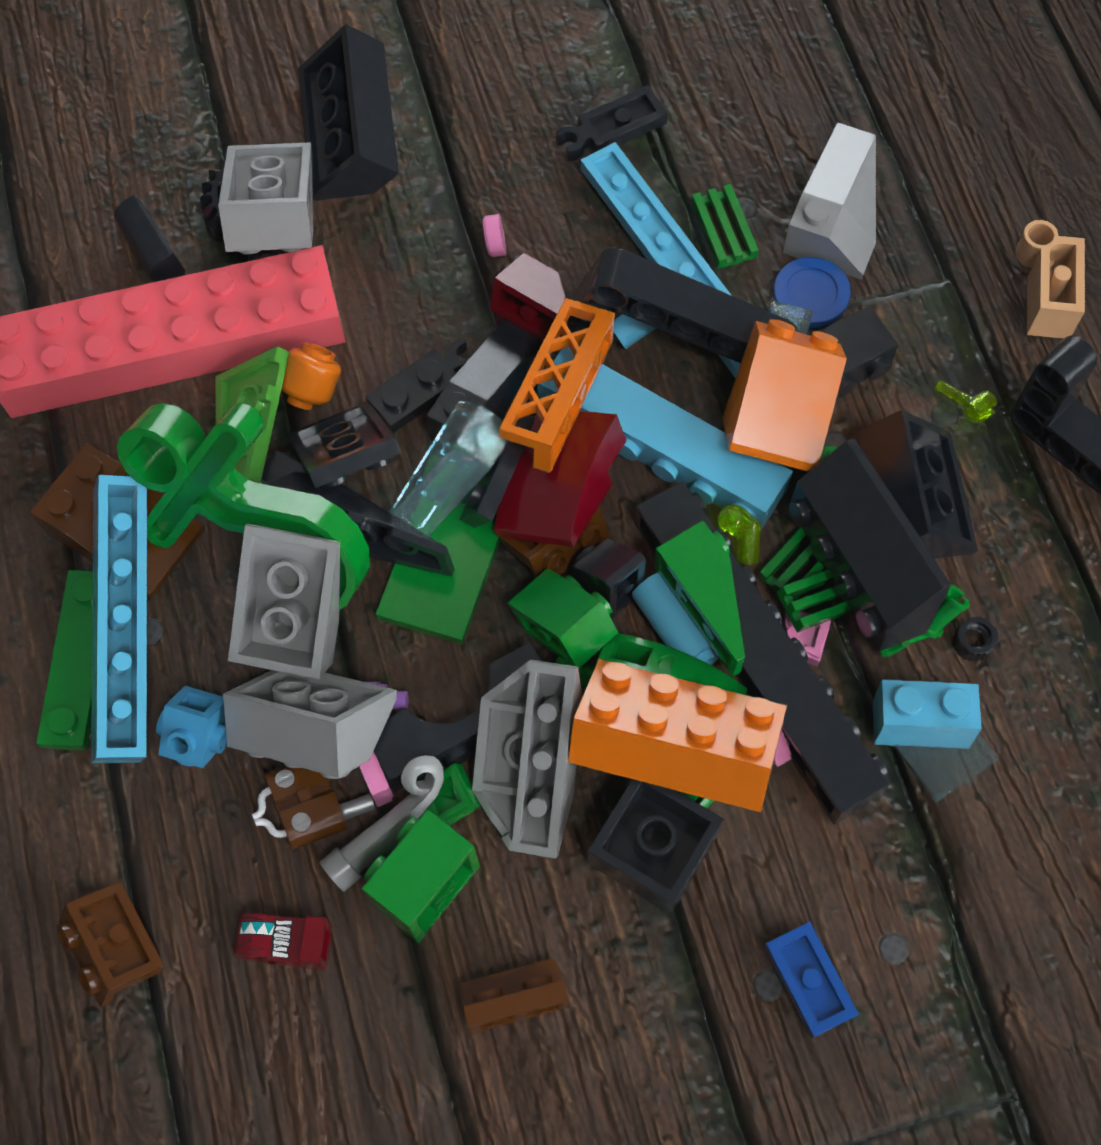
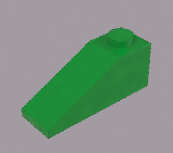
M701 521L657 547L654 567L729 673L734 677L741 672L745 652L729 556L730 549L718 531L712 533L706 523Z

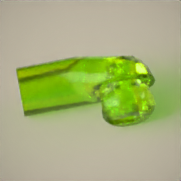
M727 505L723 507L718 516V526L723 532L727 531L738 539L736 560L740 564H758L761 535L759 520L743 506Z

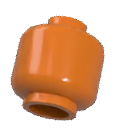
M304 342L302 347H294L289 350L290 353L281 390L289 395L287 398L288 403L300 409L311 410L313 405H325L332 399L341 374V367L334 360L335 353L322 346Z

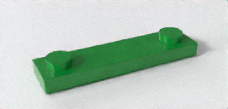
M68 570L36 743L41 748L88 750L92 719L93 571Z

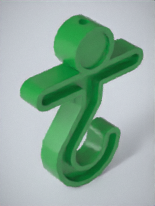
M165 403L156 404L145 410L120 436L117 452L125 471L142 486L150 490L165 492L147 516V540L153 545L160 548L171 547L197 515L205 516L208 520L225 530L243 534L247 523L340 541L339 610L347 606L362 584L370 568L369 547L359 526L342 508L320 495L253 482L234 468L264 428L263 419L255 408L243 403L235 404L206 437L200 424L186 411Z

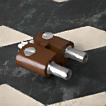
M283 766L264 773L267 788L259 794V808L252 816L256 827L265 826L274 837H285L292 851L347 830L345 820L375 809L370 794L339 804L335 792L332 791L329 778H325L321 773L309 769ZM269 794L283 829L281 831L275 829L272 822L268 819L261 818L266 810L265 798Z

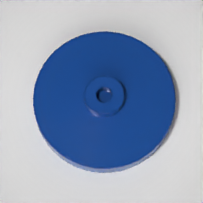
M816 257L796 259L784 266L776 277L773 290L775 305L782 316L798 326L807 328L824 327L837 321L844 314L851 294L850 284L844 272L832 262Z

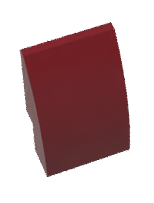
M580 411L551 473L533 468L534 448L525 446L498 507L494 526L496 536L568 547L575 546L612 486L608 470L626 443L617 414ZM537 414L530 430L538 433L542 424Z

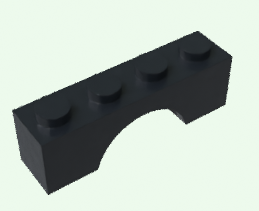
M531 642L489 664V691L529 660L541 661ZM480 707L467 718L450 724H434L423 721L406 709L388 718L374 753L393 791L397 792L404 788L401 783L403 769L415 757L422 755L434 756L441 762L442 766L446 765L447 768L454 763L462 764L472 756L471 751L476 749ZM426 773L419 775L416 781L424 780Z

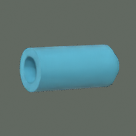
M658 572L635 588L631 597L666 646L687 653L710 665L718 659L717 654Z

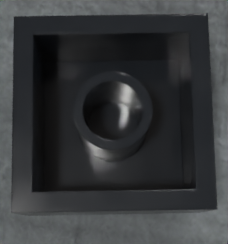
M632 779L588 850L587 864L667 913L672 914L720 833L724 818L676 790Z

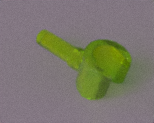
M942 380L935 387L936 390L962 405L967 418L973 423L983 422L995 414L992 408L997 405V399L989 391L984 390L972 398L967 393L959 391Z

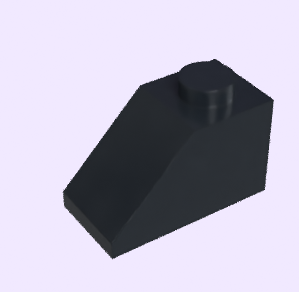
M607 538L597 547L594 545L588 546L576 557L575 565L573 566V578L589 594L595 591L606 599L613 610V613L609 615L612 619L634 601L631 595L635 588L644 581L646 558L640 552Z

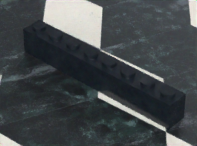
M681 481L637 505L635 525L654 554L657 547L701 521L706 523L712 533L718 531L723 536L730 549L729 556L745 652L741 672L736 675V678L740 684L747 688L748 696L764 698L771 702L787 705L782 732L792 754L790 755L791 761L835 825L884 794L890 785L887 781V769L876 754H869L859 740L861 733L852 717L848 714L842 715L833 702L834 693L827 680L821 675L816 676L807 664V653L801 642L795 637L790 638L781 626L782 617L772 601H764L756 589L757 581L751 569L745 563H738L731 552L732 544L725 531L720 527L715 529L707 517V507L701 496L697 492L691 494L685 483Z

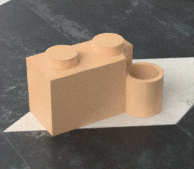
M1034 220L1025 227L1015 251L1019 262L1032 268L1027 282V335L1064 339L1073 334L1085 313V238L1058 236V231L1054 225L1048 221Z

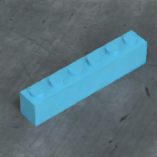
M567 347L560 351L553 362L556 366L573 360L574 355L570 348ZM602 364L580 411L617 414L626 438V443L619 454L628 460L635 461L637 459L651 467L652 471L664 481H675L677 483L683 481L691 494L697 492L705 504L713 503L726 510L729 516L737 523L744 526L752 525L761 531L787 492L793 471L778 463L729 451L726 434L723 431ZM553 379L538 384L539 399L558 392L559 389Z
M98 475L93 489L91 763H140L146 758L147 488L137 483L131 476Z

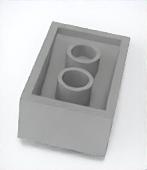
M311 142L228 146L218 205L226 252L238 251L242 254H254L261 250L281 249L285 252H297L303 248H312L313 183Z
M247 523L245 525L228 661L315 679L321 678L333 664L339 623L340 541Z

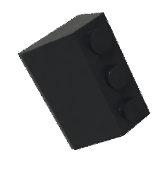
M899 410L857 431L861 449L933 558L971 555L978 552L951 432L903 410Z

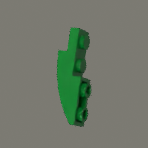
M621 633L614 636L579 668L581 687L585 688L588 686L598 660L602 659L747 695V688L700 659L657 642ZM559 656L555 662L556 664L572 666Z

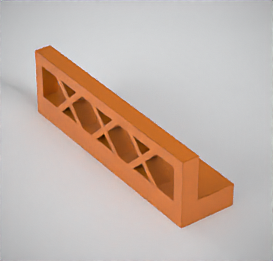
M568 298L564 299L499 428V438L534 448L533 468L551 473L612 345L615 321L614 312ZM570 315L591 322L589 328L571 333L566 323ZM569 347L574 355V359L555 366L550 357L551 353ZM553 379L559 389L558 392L539 399L534 391L535 385ZM537 413L542 422L538 433L515 426L519 418Z

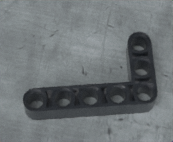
M619 248L606 249L600 254L574 291L572 297L574 301L614 312L615 319L621 313L740 364L755 321L768 324L771 319L780 320L794 326L797 332V327L783 317ZM570 315L568 328L571 333L589 328L591 322Z
M1071 335L1065 337L1034 368L1012 409L1011 417L1016 427L1101 495V418L1076 399L1097 365L1098 359L1096 352L1089 343L1080 337Z

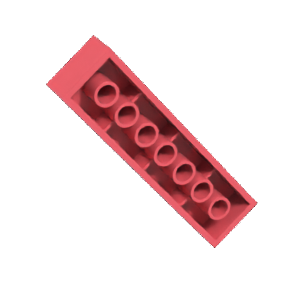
M323 245L0 316V403L10 418H15L231 369L276 346L289 352L294 347H302L304 342L322 347L346 343Z

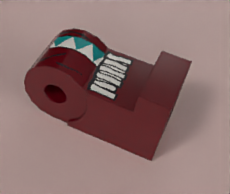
M256 913L240 914L233 956L246 960L269 962L268 964L326 970L333 926L326 917L306 916V918H295Z

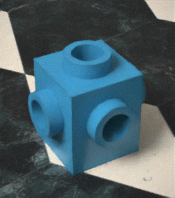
M184 686L164 706V710L159 716L156 726V733L161 736L159 755L176 760L184 766L204 768L216 753H222L227 745L223 697Z

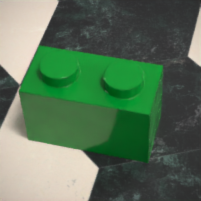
M549 568L507 603L528 636L572 666L578 667V669L619 633L609 616L613 613V610L602 595L595 591L589 594L573 577L567 575L563 578Z

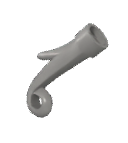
M422 755L410 760L403 769L401 783L405 790L411 794L341 850L336 847L319 862L328 876L343 892L362 877L360 873L377 858L387 855L397 847L399 842L396 838L402 827L412 817L419 818L437 797L444 781V771L441 762L434 756ZM426 773L424 780L416 781L419 775Z

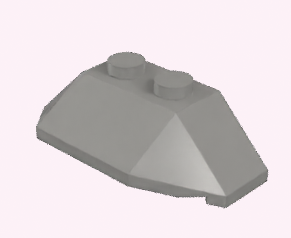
M529 660L481 697L472 791L490 821L503 836L501 839L509 851L554 859L558 857L574 796L577 768L576 764L568 762L573 720L582 700L579 669L576 666Z

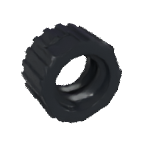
M980 616L968 617L955 631L953 646L955 647L954 650L964 660L967 659L970 662L983 661L989 657L997 646L999 634L997 628L987 619ZM974 630L979 632L984 638V645L982 647H973L968 644L965 639L968 631Z

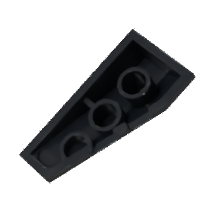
M504 319L449 381L427 414L431 440L479 464L486 447L491 442L500 440L499 428L543 341ZM538 384L535 385V387H534V391H535V393L537 394V396H538Z
M294 471L267 484L320 495L342 508L359 526L369 547V558L450 577L454 573L455 568L446 546L342 483L333 487H324L322 485L315 488L307 473Z

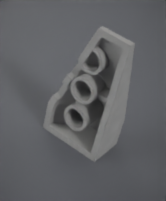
M837 123L789 223L783 253L799 259L805 257L825 259L838 266L844 274L862 280L876 244V135Z

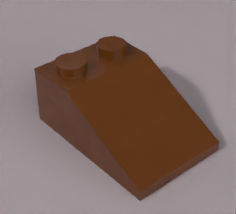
M85 443L30 513L47 535L93 562V489L98 475H130L125 471L121 463ZM148 488L147 516L163 496L160 492ZM196 519L192 521L183 534L169 548L157 547L147 540V596L151 599L205 530L204 525Z

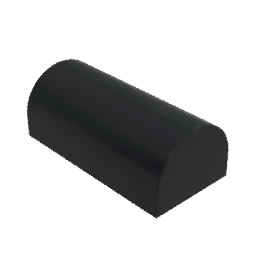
M134 194L124 200L116 208L114 219L151 281L157 282L186 275L184 273L186 270L140 198Z

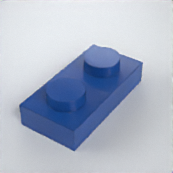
M811 922L765 944L764 948L811 1039L859 1015Z

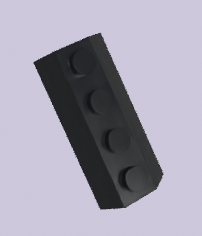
M345 24L298 68L305 143L311 142L313 200L316 201L374 194L399 174L384 43Z
M855 438L849 439L797 481L789 504V512L794 524L799 528L802 527L809 538L815 558L820 563H824L828 570L830 569L835 589L843 600L848 601L855 612L858 626L863 635L871 638L877 650L882 651L927 633L951 587V583Z

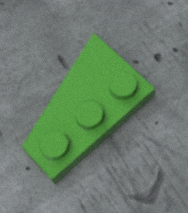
M278 346L215 376L216 424L232 406L240 403L255 408L263 419L264 428L262 433L234 467L247 479L256 483H261L290 353Z

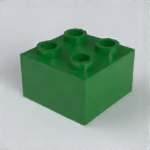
M428 809L420 819L414 816L402 827L396 838L399 844L387 858L382 855L373 862L364 876V880L367 883L362 888L372 906L418 944L480 868L474 845Z

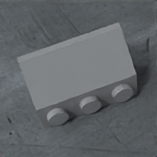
M271 670L223 693L227 747L245 751L251 757H266L284 762V765L290 768H305L316 771L325 778L338 779L346 777L350 774V771L370 760L397 700V690L329 673H324L320 679Z

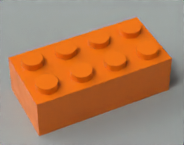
M599 659L574 716L568 762L761 813L787 705L771 702L764 698H755L722 690L716 686H706L674 678L668 674H658L630 667L619 662Z

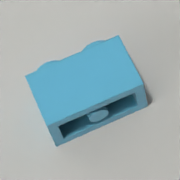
M882 680L872 701L874 745L969 749L982 729L979 684Z

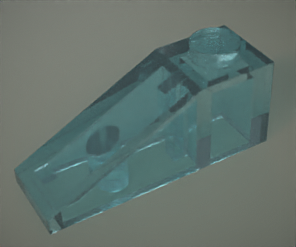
M459 401L389 512L429 536L493 466L508 441L499 438V428L503 420L481 404Z

